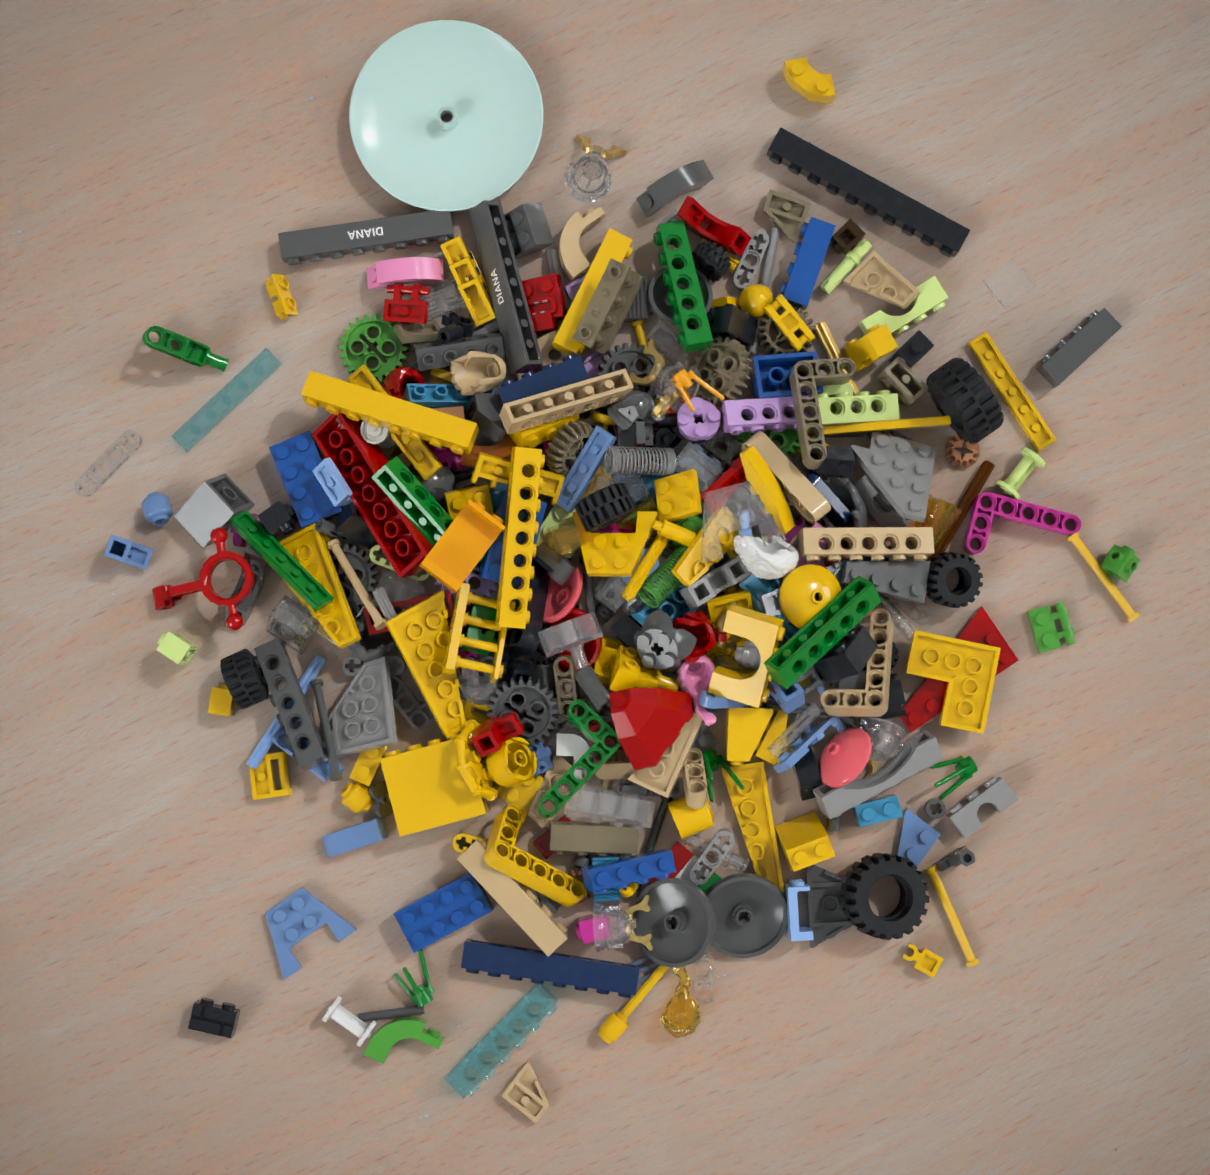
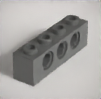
M498 331L462 337L448 344L439 340L413 344L415 364L419 371L452 366L451 361L466 355L469 351H480L495 354L500 358L505 357L502 336Z

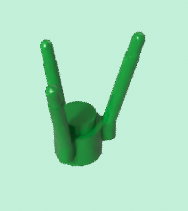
M712 749L702 753L707 790L711 802L714 801L711 781H713L712 772L717 771L720 764L739 788L744 790L745 787L724 761L722 755H717L716 751Z
M961 755L955 759L939 762L930 767L934 769L957 763L955 765L956 772L934 784L935 787L957 776L962 777L940 796V799H944L962 783L973 777V773L978 771L974 760L970 756L963 758Z
M422 949L418 952L426 987L424 984L417 986L406 967L402 970L411 984L412 990L397 973L394 974V977L408 993L412 1002H416L418 1007L432 1001L433 996L431 993L434 992Z

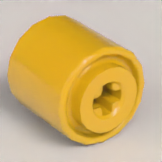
M685 796L667 803L682 840L714 827L713 819L715 817L707 798L704 807L699 809L689 807Z

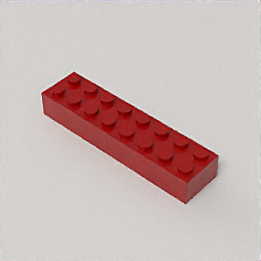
M342 413L338 415L331 414L312 433L313 438L326 458L331 457L353 493L350 496L351 500L399 578L417 575L422 570L419 565L433 547L371 478L388 460L378 444H370L361 436L360 427L363 420L354 421Z

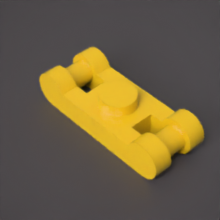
M782 294L778 295L773 303H768L763 307L766 314L771 317L796 351L801 350L807 341L811 342L815 339L812 331ZM781 307L785 312L779 316L776 311ZM800 329L802 335L797 338L794 333Z

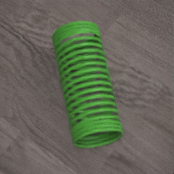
M681 545L644 581L638 591V595L648 606L657 608L681 585V582L677 581V577L671 571L679 561L676 557L680 559L683 555L682 553L687 550V546Z

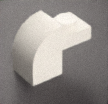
M557 733L556 756H574L575 764L590 748L588 742L577 734ZM575 770L573 772L574 777L577 779H582V774H585L582 770Z

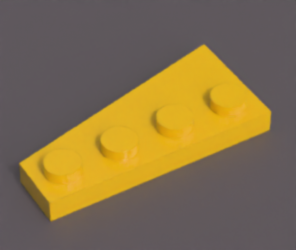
M724 504L720 505L711 514L671 571L684 586H691L709 570L713 563L720 561L728 550L734 548V537L739 535L738 529H740V524Z

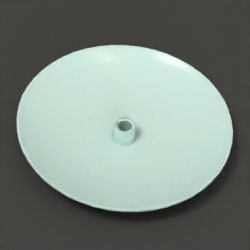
M437 20L417 24L402 30L385 41L370 56L360 71L354 85L349 109V122L352 140L359 159L370 176L384 190L397 199L418 208L453 212L474 208L484 200L492 201L510 189L521 178L532 162L540 143L543 129V103L540 88L532 69L511 43L495 32L473 23L457 20ZM445 115L453 117L449 122L442 121V118Z

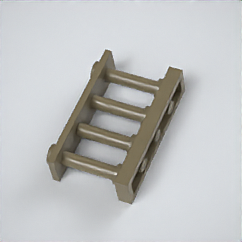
M611 258L572 339L607 356V351L610 350L645 277L630 270L631 267Z

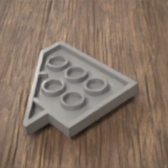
M874 431L871 435L869 448L851 445L855 460L902 518L923 523L926 518L936 446Z
M386 657L364 663L328 717L338 758L397 743L389 659ZM320 729L319 734L321 739L324 740L322 729Z

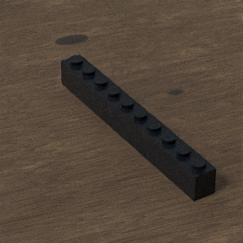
M781 127L767 151V156L773 163L787 166L788 170L793 174L804 175L810 183L826 187V191L832 195L839 194L845 198L844 200L847 203L863 207L867 214L883 218L882 221L890 226H898L904 234L920 238V241L926 246H935L940 249L939 252L947 257H955L970 232V229Z

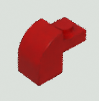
M515 711L499 718L493 716L484 721L474 730L471 740L480 756L483 757L500 750L504 741L523 734L524 728Z

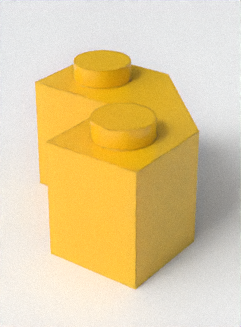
M876 324L867 330L868 334L858 340L854 338L845 344L846 347L842 353L845 358H850L855 362L856 371L854 374L873 365L875 361L894 352L898 348L886 324L881 327L879 324Z

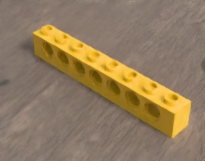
M512 447L495 622V625L498 627L525 629L526 624H529L530 611H527V605L532 599V588H529L530 579L533 580L534 566H531L532 557L536 555V544H533L534 535H537L539 527L538 522L535 520L536 512L539 513L541 500L538 499V490H541L543 485V478L540 477V468L544 467L545 455L542 454V449ZM526 464L532 468V474L529 477H525L522 473V468ZM523 487H527L530 491V496L526 500L520 496V490ZM522 509L528 513V518L524 522L518 519V513ZM522 531L526 536V540L523 544H518L516 542V535ZM517 554H521L524 558L523 564L519 567L514 564V557ZM518 576L521 578L522 584L519 588L514 589L511 582L514 577ZM513 599H517L520 603L516 611H512L509 607Z

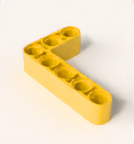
M507 806L494 819L484 853V860L487 865L565 907L574 906L586 896L587 890H585V885L581 881L514 846L522 821V812L517 806Z

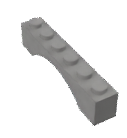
M925 729L908 738L896 757L875 774L851 781L847 785L838 788L822 784L813 789L821 812L829 819L836 818L852 807L859 806L863 801L878 796L880 792L889 787L896 786L902 780L915 776L919 771L935 765L936 762L943 759L936 737Z

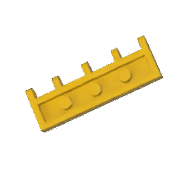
M480 452L471 482L476 483L479 476L490 479V488L495 489L497 482L508 484L511 461ZM524 465L522 468L523 475L529 477L532 474V468ZM540 469L543 485L542 489L538 490V496L539 493L551 496V505H556L565 477Z

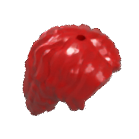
M398 367L387 375L382 387L388 395L402 399L407 384H425L419 370Z

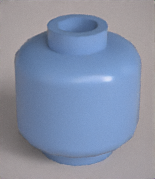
M159 492L148 494L141 504L145 520L154 526L168 523L173 515L169 497Z

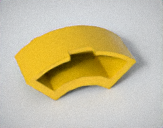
M806 57L784 62L782 70L785 79L794 91L811 102L825 104L833 102L835 91L831 74H821L815 71L809 65Z

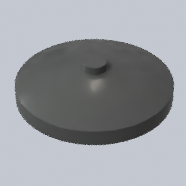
M752 873L733 874L719 880L706 893L713 907L716 920L715 935L711 946L717 951L730 957L750 958L767 952L782 938L788 923L787 904L779 888L767 878Z
M666 878L647 886L639 895L635 905L640 903L646 895H649L648 906L650 911H635L633 913L634 933L637 936L652 934L650 941L653 950L649 951L644 944L637 942L641 950L655 963L670 968L684 967L701 959L709 950L716 929L714 910L706 894L692 882L681 878Z

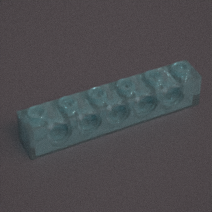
M536 984L446 1075L445 1081L463 1099L467 1095L471 1097L479 1089L478 1083L483 1078L487 1081L495 1072L493 1068L498 1063L502 1065L511 1056L509 1052L514 1047L518 1049L526 1041L524 1036L529 1031L534 1033L542 1024L540 1020L545 1015L549 1017L557 1009L555 1006L557 999L542 984ZM531 1004H536L540 1007V1012L533 1015L528 1011V1007ZM516 1020H521L525 1027L522 1030H516L512 1023ZM506 1036L509 1039V1044L501 1046L498 1044L497 1038ZM484 1052H490L494 1059L486 1062L482 1059L481 1055ZM468 1068H475L478 1075L471 1078L466 1074V1070Z

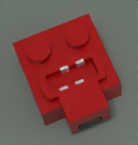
M553 273L522 281L535 333L539 335L554 330L557 331V320L564 319L567 314L561 276Z

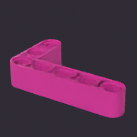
M984 492L977 496L972 505L963 540V549L969 555L978 554L985 549L993 517L1065 536L1077 533L1081 528V520L1073 514L991 492ZM982 497L989 500V508L981 506L980 500ZM1003 503L1009 504L1011 508L1009 514L1002 511L1001 506ZM1024 508L1031 511L1032 516L1029 520L1023 517ZM1045 514H1049L1052 517L1051 525H1047L1044 522ZM976 518L984 521L983 529H978L975 526ZM1066 520H1070L1073 523L1071 531L1065 528ZM971 539L978 541L979 548L977 550H973L970 547Z

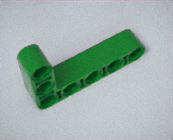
M580 700L570 704L567 717L593 745L541 798L537 809L540 816L544 818L555 816L616 753L621 744L616 731L585 702ZM580 708L584 715L576 717L573 715L572 709ZM596 723L600 730L598 732H591L588 725ZM611 738L615 741L616 746L609 748L605 745L604 740ZM597 754L601 761L594 764L589 760V755ZM575 770H582L585 773V778L581 780L576 779L573 772ZM562 785L567 786L570 794L566 796L561 795L558 792V787ZM549 801L553 803L554 810L551 812L545 811L542 807L544 802Z

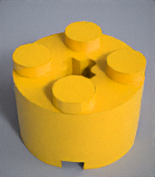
M513 737L504 741L500 750L490 753L486 757V773L488 778L504 787L530 779L537 769L536 754L534 751H530L528 747L530 744L521 737Z

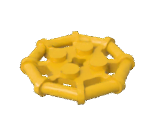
M470 719L466 721L464 729L454 739L457 747L456 771L459 770L468 786V792L472 796L478 795L485 797L488 801H493L497 798L502 786L495 781L492 785L491 780L487 776V755L481 757L471 740L474 730L480 723Z

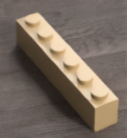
M475 840L458 856L457 860L549 957L568 939V934L566 933L568 929L561 921L555 922L551 917L553 913L546 905L541 907L536 901L538 897L531 889L526 890L520 882L487 865L484 860L487 842L485 840Z

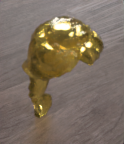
M685 966L672 968L673 973L679 977L680 981L675 989V994L669 999L660 1017L665 1031L678 1038L693 1034L701 1023L700 1019L702 1017L698 1004L689 994L690 978Z

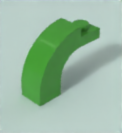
M412 1016L400 1017L384 1024L374 1034L363 1055L384 1064L391 1047L402 1039H417L439 1049L444 1037L440 1036L441 1033L433 1028L424 1029L428 1021L426 1019Z

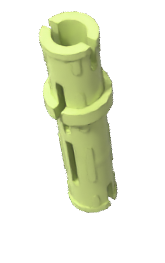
M862 238L858 245L846 254L844 260L819 285L824 293L830 295L848 273L861 263V259L873 248L870 242Z

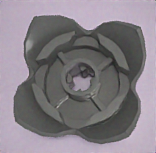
M442 467L428 481L415 476L448 513L444 493L454 491L456 488L455 477L449 467Z
M659 608L646 618L642 629L635 633L634 642L642 659V664L645 667L674 672L680 668V661L691 654L696 645L697 638L685 629H675L669 615Z

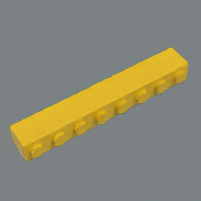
M311 370L301 392L305 404L310 407L318 408L320 406L326 408V411L335 415L342 413L354 421L361 419L367 421V424L375 428L383 426L394 434H408L413 440L421 441L423 439L438 448L445 446L451 448L452 452L460 455L471 453L479 432L478 425L475 422Z

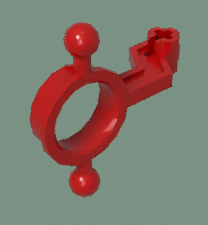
M217 527L210 533L211 541L216 544L217 553L210 556L203 564L199 580L176 586L161 585L153 588L155 609H171L175 607V601L185 599L189 594L202 592L210 602L219 606H227L229 616L226 619V625L230 630L237 631L243 626L244 620L238 614L236 605L245 600L251 593L254 586V573L249 563L241 555L226 551L225 542L228 534L225 529ZM226 560L236 561L242 567L245 574V582L241 591L231 598L220 597L212 587L214 569Z

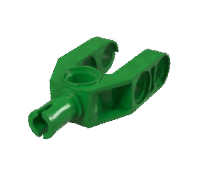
M152 326L142 336L145 346L198 367L208 365L223 372L228 365L229 359L211 353L210 347L165 328ZM150 332H155L158 335V342L150 340ZM171 340H175L179 343L180 347L178 351L173 350L171 348Z

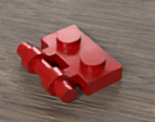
M403 283L387 285L386 292L392 293L393 299H385L383 321L427 324L429 302L421 301V296H429L430 287H423L421 284L405 286ZM403 294L412 295V299L402 300Z

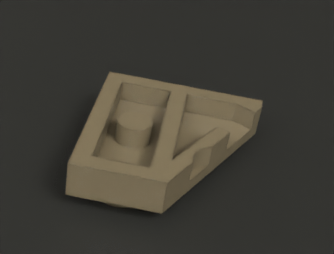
M770 189L763 212L793 243L797 244L811 203Z

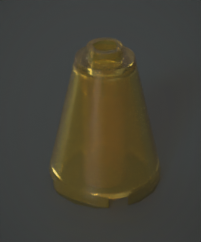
M929 494L926 518L923 523L915 521L914 527H933L935 548L960 516L962 509L943 499L932 498L933 495Z

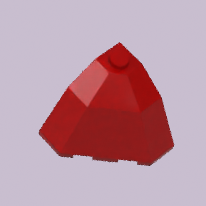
M629 688L609 693L611 715L616 733L633 769L637 771L656 767L661 761L660 757L668 747L672 746L680 735L679 731L693 717L691 694L661 688Z

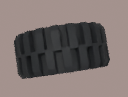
M952 358L929 374L926 385L929 387L928 392L943 416L951 418L949 426L964 441L978 443L1002 426L1004 415L996 396L992 393L991 388L986 384L983 377L977 373V370L970 366V363L962 358Z
M873 853L872 856L866 855L862 857V862L856 861L852 865L853 871H847L844 876L847 878L846 884H841V890H844V895L840 896V901L845 904L842 910L845 915L850 917L848 921L853 926H856L860 932L883 940L903 938V933L909 935L914 931L912 928L914 925L919 927L922 923L920 917L922 915L926 916L928 909H925V903H929L930 896H927L925 892L929 890L928 883L922 881L925 876L921 871H917V866L913 862L907 861L906 858L887 853ZM884 875L894 877L899 885L900 900L892 913L880 917L871 910L869 892L877 879Z

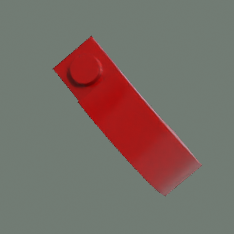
M687 196L676 214L684 220L685 227L702 239L705 238L711 241V244L713 242L717 243L718 248L721 246L725 249L724 251L741 256L751 240V237L741 227L726 223L713 216L693 197Z

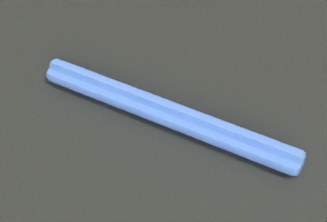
M320 655L314 657L299 680L304 695L310 688V681L317 677L326 663V659ZM293 700L286 703V709L292 708ZM277 716L246 762L253 769L258 768L263 757L273 745V742L270 741L271 736L282 731L284 726L281 727Z

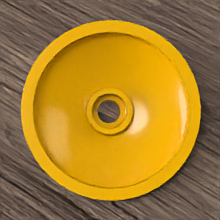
M812 564L799 566L788 573L781 584L779 591L780 608L788 622L801 629L835 598L842 589L837 578L826 568ZM816 593L819 595L818 601L814 597Z

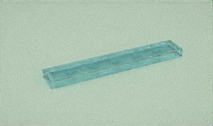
M265 348L172 435L174 440L188 453L282 365L281 362Z

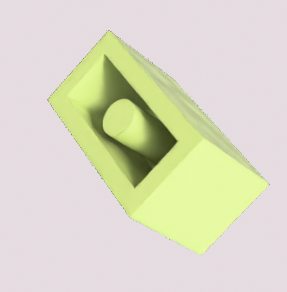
M168 631L167 634L164 633L158 640L157 644L159 646L156 650L177 664L188 665L199 649V646L177 632Z

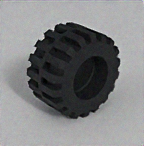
M616 483L586 496L574 508L585 531L594 532L629 516L636 509V506L625 483Z
M941 552V555L936 554L933 556L934 561L929 560L927 597L933 599L932 601L936 604L952 608L968 606V602H974V596H979L980 591L978 589L983 585V582H980L983 574L978 572L981 568L978 564H975L976 561L973 558H969L968 555L954 552ZM955 568L959 575V581L955 589L949 592L946 587V576L950 570Z
M245 648L221 659L220 668L223 679L232 698L240 708L246 709L268 699L269 690L262 681V670L258 668L253 654Z

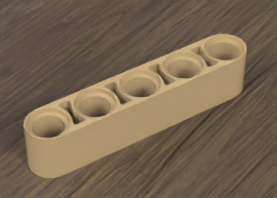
M758 431L742 444L743 451L749 446L756 448L778 481L784 496L808 522L815 524L831 510V506L826 498L766 434Z

